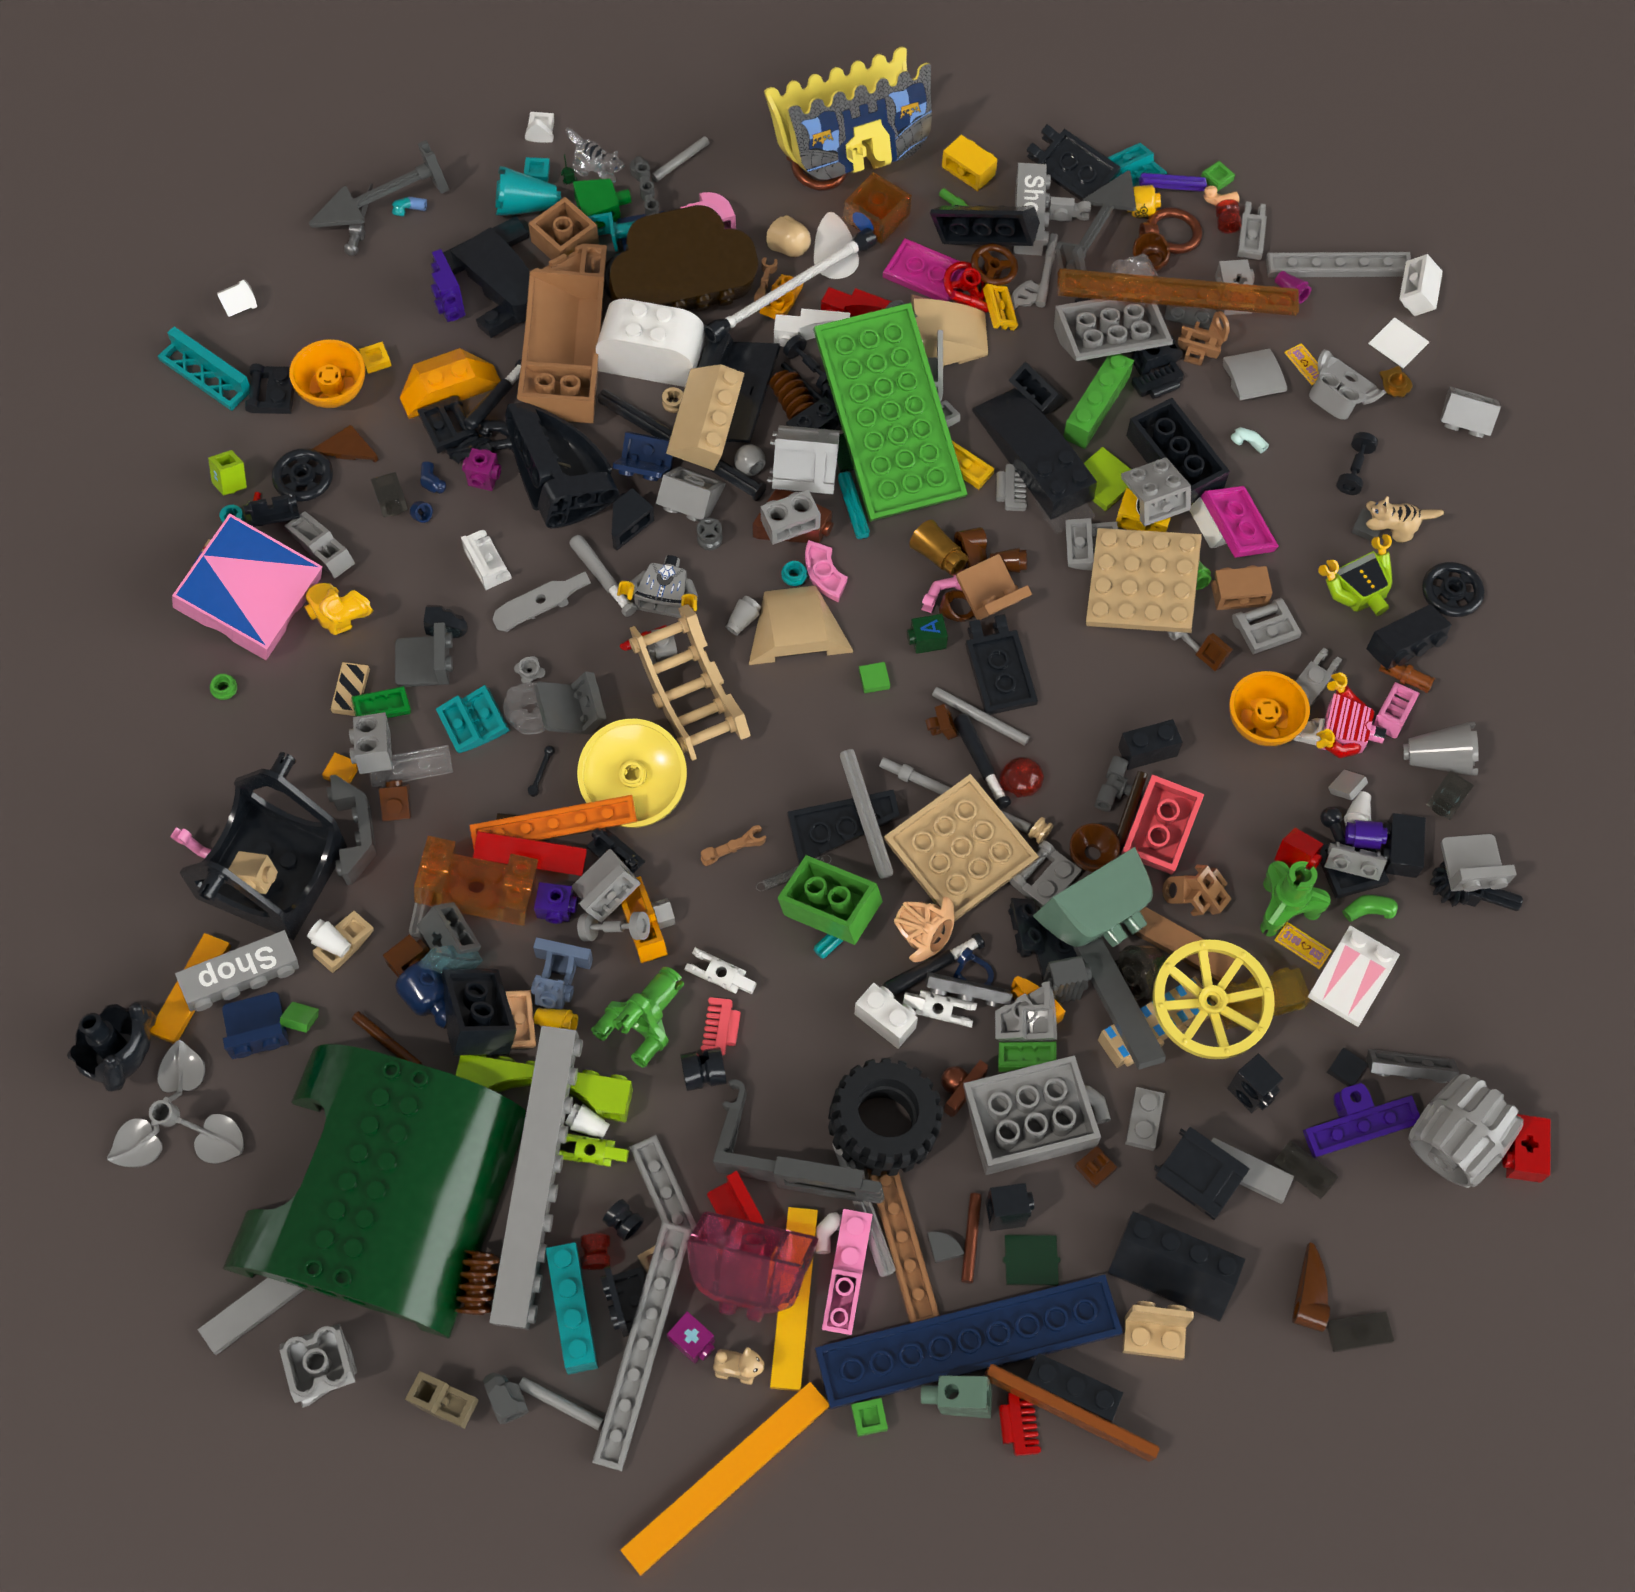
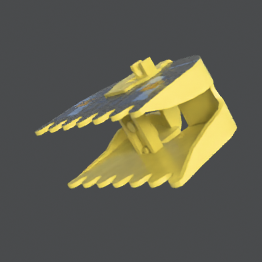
M899 47L894 51L893 59L890 62H887L882 54L875 55L869 69H866L864 63L859 60L853 62L848 75H844L843 70L839 67H834L830 71L829 79L826 82H823L820 75L812 74L808 79L807 87L804 89L801 88L800 83L796 80H792L787 84L784 95H780L779 91L774 87L766 88L764 94L771 113L778 145L786 156L799 164L807 173L818 179H832L851 171L853 173L864 170L863 157L868 158L873 169L911 157L924 144L931 130V65L929 63L920 65L917 69V76L911 79L910 74L907 72V49Z

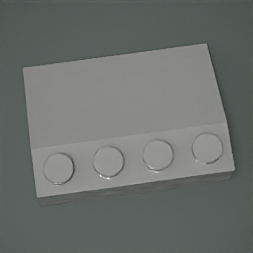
M1151 290L1058 305L1055 308L1054 330L1060 345L1075 361L1172 345L1173 342Z
M1075 1055L963 1083L976 1145L985 1175L1094 1148L1101 1139Z

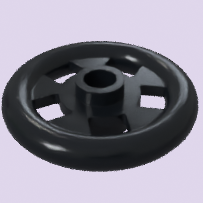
M307 448L296 449L286 453L276 462L272 471V483L276 491L281 496L287 494L290 496L295 495L296 501L299 502L309 501L322 495L329 488L333 479V468L329 459L321 452ZM297 460L299 463L294 464L290 469L288 464ZM310 460H314L319 464L313 468L307 463ZM316 475L322 476L319 483L314 482ZM290 476L291 483L284 484L282 477ZM297 486H307V491H296Z
M1456 562L1440 563L1433 566L1423 578L1422 592L1425 600L1443 615L1450 617L1467 616L1476 611L1483 602V582L1478 574L1466 565ZM1449 572L1460 574V578L1455 576L1449 577ZM1435 578L1443 581L1440 587L1433 585ZM1465 584H1472L1474 592H1466ZM1441 594L1448 602L1446 604L1442 603L1437 596ZM1465 599L1467 604L1459 607L1456 602Z

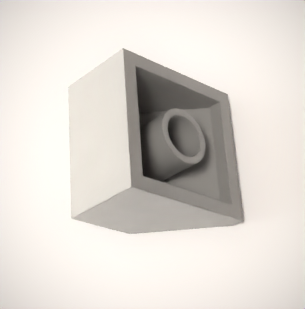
M1449 386L1440 419L1441 422L1445 423L1444 427L1459 431L1461 427L1468 429L1470 435L1483 438L1484 434L1491 436L1501 406L1497 399Z
M679 466L663 475L656 504L663 506V510L667 512H681L686 514L688 519L699 522L711 516L726 483Z

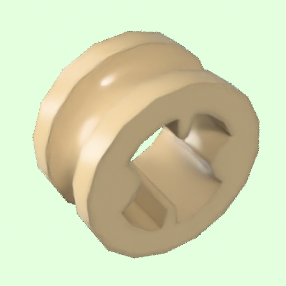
M671 387L663 392L662 403L666 411L670 413L678 412L683 396L682 390Z
M1041 817L1030 830L1028 837L1031 839L1036 838V842L1040 845L1047 838L1054 825L1052 823H1045V818Z

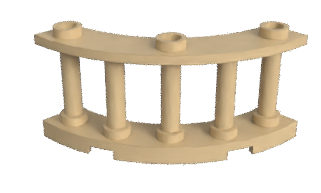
M686 604L678 608L681 615L678 622L645 636H642L635 626L630 627L633 638L629 639V643L635 654L638 653L655 692L652 694V698L657 709H663L667 720L677 736L676 741L682 752H686L693 761L697 759L693 748L697 744L728 731L731 733L735 732L741 740L751 735L744 713L735 702L731 693L725 694L721 684H724V680L715 662H710L706 651L703 649V647L708 645L697 614ZM680 632L687 633L691 643L688 650L652 664L646 646ZM692 659L693 661L698 660L703 672L700 674L701 677L664 692L657 674ZM703 687L711 689L715 697L712 703L682 716H676L670 701ZM716 712L719 714L724 713L726 717L724 722L691 736L688 735L683 727Z

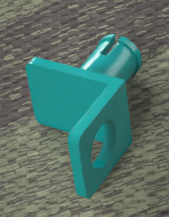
M612 212L588 216L593 222L602 221L605 223L603 228L598 229V236L611 233L614 250L619 252L617 242L621 238H627L629 228L635 221L616 224L613 221Z

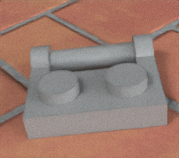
M1282 598L1274 599L1271 604L1232 615L1235 627L1240 630L1252 654L1300 638L1302 634ZM1274 613L1279 615L1251 626L1248 623Z
M1045 840L1038 846V851L1036 852L1039 859L1009 881L1015 889L1028 899H1034L1035 904L1040 908L1052 897L1070 887L1082 871ZM1045 858L1049 859L1052 862L1032 886L1029 885L1026 880Z

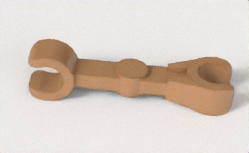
M763 257L762 271L764 275L760 281V288L755 293L754 302L766 295L770 274L775 273L778 268L777 259H774V264L767 265V257Z
M753 826L742 837L730 840L728 843L717 848L708 847L702 850L700 859L703 865L709 866L715 863L719 857L735 853L743 847L763 845L766 842V836L761 838L753 836L761 832V826Z

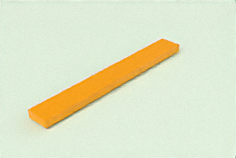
M809 1382L626 1544L620 1551L639 1575L642 1576L829 1408V1403L813 1384Z

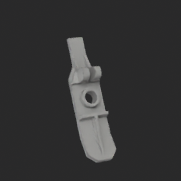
M586 571L566 581H550L508 601L495 610L493 621L497 630L508 632L518 624L529 619H536L535 616L556 606L565 607L569 603L567 600L568 596L576 590L591 584ZM540 599H546L545 602L541 604L538 603Z

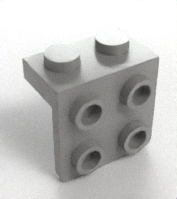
M1492 834L1445 837L1440 843L1451 891L1464 890L1470 892L1487 888L1502 889L1507 887L1508 883L1517 875L1514 865L1502 866L1496 838Z

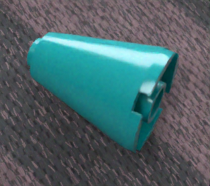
M499 166L498 174H500V181L497 180L495 208L497 210L495 215L505 216L546 211L561 200V191H557L556 185L510 168Z

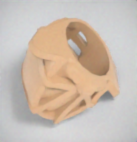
M943 897L942 907L931 903L906 901L899 909L896 918H894V923L910 946L917 950L909 957L911 961L921 962L934 956L948 942L954 927V907L950 898Z

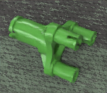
M1275 861L1269 865L1263 886L1268 892H1271V899L1260 926L1263 934L1268 930L1266 936L1272 937L1276 935L1278 930L1288 920L1301 913L1309 920H1316L1330 905L1331 899L1329 894L1325 890L1313 887L1317 880V871L1314 866L1308 870L1306 868L1308 862L1299 861L1290 868L1281 861Z
M662 967L641 993L633 994L627 1002H610L605 1008V1014L591 1028L593 1035L599 1040L605 1041L614 1028L620 1030L623 1026L624 1028L621 1032L627 1034L631 1028L635 1029L645 1037V1040L631 1055V1058L638 1066L646 1067L657 1051H662L669 1043L662 1023V1011L684 986V982L680 981L682 977L675 970L669 967Z

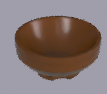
M1090 823L1079 827L1073 833L1069 850L1077 866L1086 871L1094 872L1118 857L1120 843L1116 834L1110 828L1102 824ZM1089 847H1094L1099 850L1101 856L1096 860H1091L1086 857L1085 850Z

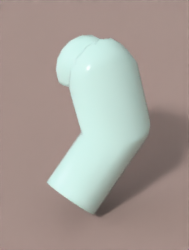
M1239 427L1231 435L1232 441L1237 445H1241L1246 440L1260 454L1269 447V444L1253 430Z

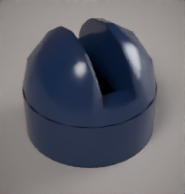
M416 501L410 507L411 517L420 523H425L432 517V507L426 502ZM418 509L423 512L421 516L418 513Z

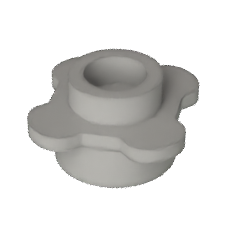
M534 656L523 658L514 666L515 673L521 676V682L524 685H530L533 680L545 676V669L540 667L538 658Z

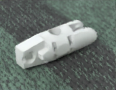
M696 947L694 948L692 954L696 958L705 960L710 964L707 970L704 971L696 965L687 963L684 968L685 971L735 994L738 989L753 994L757 984L755 981L744 977L747 971ZM726 970L727 973L724 977H718L719 971Z
M921 990L920 995L906 992L903 1003L916 1009L917 1015L972 1028L973 1020L968 1017L953 1015L952 1011L954 1006L965 1010H976L977 1003L938 995L925 990ZM934 1004H942L943 1010H936Z

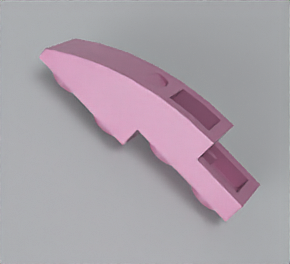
M843 1209L822 1330L852 1335L873 1214Z

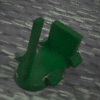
M564 154L565 168L560 173L561 176H564L563 183L568 185L577 181V178L574 176V169L567 167Z

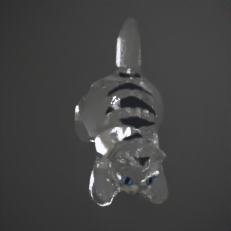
M567 128L566 133L568 137L576 144L574 160L572 162V167L580 176H587L590 171H594L602 179H610L614 184L616 177L613 173L625 167L624 161L619 160L618 151L610 154L602 149L596 141L583 139L571 128Z

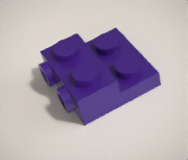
M439 249L432 252L434 262L431 263L434 284L430 285L435 299H437L434 300V304L438 314H444L447 322L456 321L466 316L461 291L442 250Z

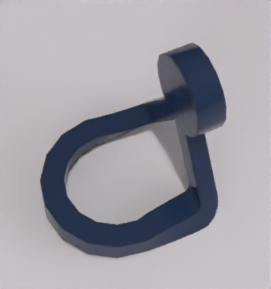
M967 947L957 960L960 965L954 974V978L966 980L961 975V972L966 962L973 960L987 971L988 980L984 984L991 986L994 980L992 967L973 954V951Z

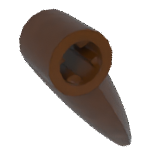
M978 527L955 532L954 543L968 556V561L963 570L987 560V537L983 528Z
M1309 1242L1301 1269L1292 1322L1324 1332L1330 1315L1327 1278L1316 1246Z

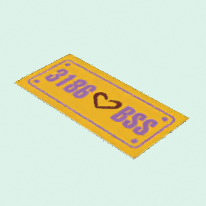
M1302 343L1285 351L1284 353L1307 381L1313 385L1319 375L1316 359Z
M1286 922L1275 938L1276 942L1319 970L1332 952L1331 949L1289 922Z

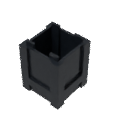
M1189 1127L1187 1131L1181 1128L1179 1135L1182 1138L1163 1166L1160 1168L1155 1165L1154 1171L1157 1172L1155 1179L1215 1220L1250 1168L1192 1127Z

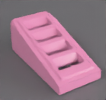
M1395 682L1373 725L1386 728L1387 736L1397 738L1420 693ZM1394 695H1397V696H1399V697H1402V698L1408 700L1409 702H1406V701H1404V700H1402V699H1400V698H1398V697H1395Z

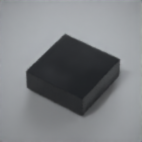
M1343 1047L1327 1073L1349 1087L1356 1083L1368 1063Z

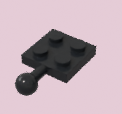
M1336 807L1325 808L1321 812L1320 820L1325 827L1330 828L1335 842L1331 843L1340 842V844L1352 847V844L1345 843V834L1340 825L1342 822L1341 811ZM1330 843L1322 846L1319 853L1322 855L1320 864L1335 899L1388 884L1389 879L1385 870H1383L1378 881L1324 867L1329 855L1328 848ZM1355 848L1356 852H1359L1360 849L1377 853L1376 849Z

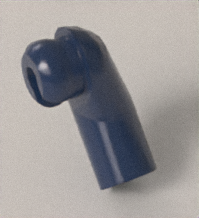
M423 462L421 464L420 477L422 487L432 493H443L446 489L445 481L440 480L439 477L434 475L433 463Z

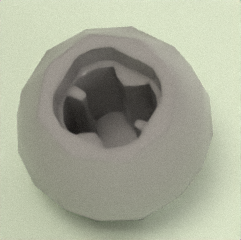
M748 444L741 446L734 456V463L737 470L747 476H754L764 468L766 458L761 448Z

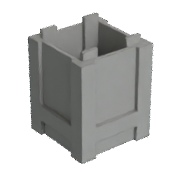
M779 425L778 431H773L772 436H776V439H771L770 444L775 445L774 467L770 468V473H773V477L768 476L767 482H772V489L809 490L814 493L833 494L840 431Z

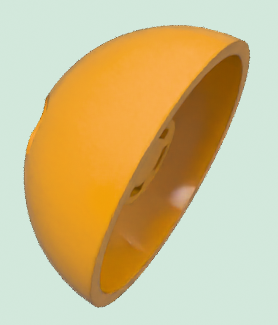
M321 340L307 345L296 354L290 365L289 376L295 391L305 401L321 408H336L347 404L357 396L364 383L365 365L361 354L352 345L339 340Z
M1261 671L1244 677L1236 684L1231 693L1229 712L1234 727L1245 739L1260 746H1279L1293 740L1302 732L1309 719L1310 705L1304 690L1293 679L1281 673Z

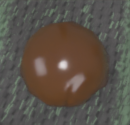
M1148 232L1139 236L1133 246L1134 260L1138 267L1146 272L1161 270L1168 263L1170 257V248L1164 236L1155 232Z

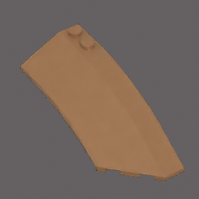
M582 243L575 247V252L569 255L562 254L550 260L549 265L545 268H535L530 271L517 399L544 409L568 422L594 423L598 380L596 345L602 328L607 245Z

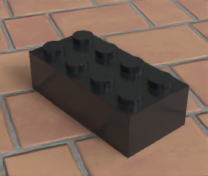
M1173 398L1130 418L1126 434L1127 438L1147 464L1163 458H1167L1191 485V505L1204 491L1223 489L1230 473L1229 469Z

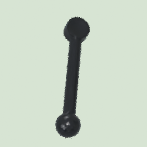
M552 746L545 747V756L534 783L528 787V794L531 797L539 794V782L550 756L555 752Z

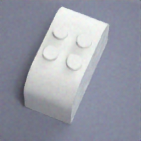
M630 299L615 300L608 306L596 345L598 371L685 387L690 369L697 368L705 345L704 324L695 314L684 309Z

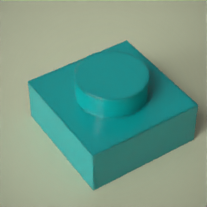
M526 157L524 174L548 182L550 159Z

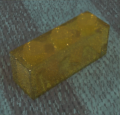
M1288 967L1275 971L1273 975L1268 976L1274 992L1275 1005L1273 1017L1306 1008L1311 999L1308 998L1309 991L1299 968L1290 970ZM1253 976L1247 982L1238 985L1236 982H1230L1224 991L1226 994L1259 988ZM1262 997L1234 1002L1226 1006L1257 1022L1260 1020L1262 1012ZM1220 1014L1226 1030L1241 1026Z

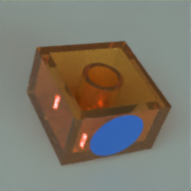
M873 172L844 201V221L859 231L870 228L876 235L877 242L882 244L910 215L912 195Z

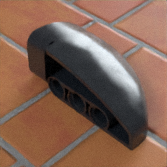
M524 402L507 404L505 419L518 470L532 508L536 511L539 510L548 528L565 527L585 520L605 509L619 496V490L611 476L612 467L602 452L586 435L562 418L532 404ZM558 462L569 464L571 468L560 465Z

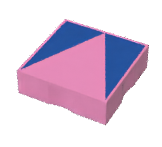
M229 513L172 595L173 608L206 627L222 632L234 643L267 660L286 632L288 623L293 615L306 602L308 589L320 581L322 566Z

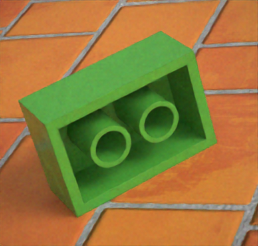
M808 855L804 857L778 896L784 916L853 945L857 943L883 902L877 883Z

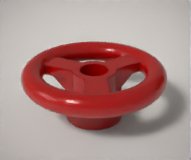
M959 261L947 268L943 283L950 298L955 289H962L982 301L985 300L983 288L986 283L981 281L979 271L972 268L970 262ZM965 269L958 281H951L954 271ZM980 282L982 286L981 293L978 291L977 285Z

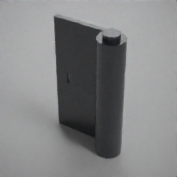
M729 333L716 343H711L706 339L697 368L721 364L745 373L726 442H751L780 351V343L734 342Z

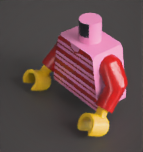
M1341 672L1332 674L1331 678L1335 681L1328 682L1327 688L1330 691L1336 690V694H1333L1328 704L1323 730L1316 733L1321 738L1316 743L1318 749L1327 750L1337 758H1345L1362 753L1368 740L1382 744L1387 729L1372 725L1374 710L1369 708L1347 686L1345 674Z

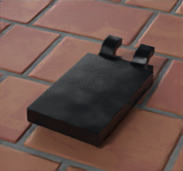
M1048 124L1041 131L1043 134L1042 139L1050 144L1048 148L1043 151L1032 142L1026 149L1029 153L1027 155L1029 159L1036 162V164H1047L1046 174L1051 175L1050 179L1081 201L1114 180L1121 171L1120 166L1065 128L1059 134Z
M1005 614L994 617L995 622L992 625L995 634L986 636L983 635L980 619L969 621L970 627L967 631L970 640H966L965 646L984 712L992 715L1037 705L1038 699L1017 630L1009 631Z

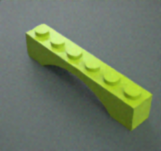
M460 1055L456 1076L499 1093L515 1087L531 1086L535 1061H526V1064L517 1063L514 1059L505 1056L493 1059L486 1058V1055ZM583 1070L582 1073L578 1072L576 1085H571L569 1095L576 1097L602 1119L626 1122L633 1087L632 1082L625 1076L613 1074L610 1077L599 1076V1073L595 1071Z

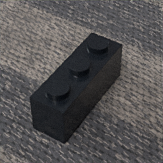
M1429 604L1375 631L1366 650L1386 670H1389L1397 665H1404L1414 656H1422L1428 649L1434 646L1440 647L1448 639L1447 633L1452 624Z
M1040 1353L1036 1356L1026 1381L1109 1422L1113 1421L1124 1393Z

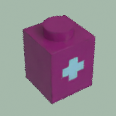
M688 1311L667 1333L668 1340L694 1364L699 1359L702 1361L706 1360L715 1349V1346L712 1345L715 1342V1336Z

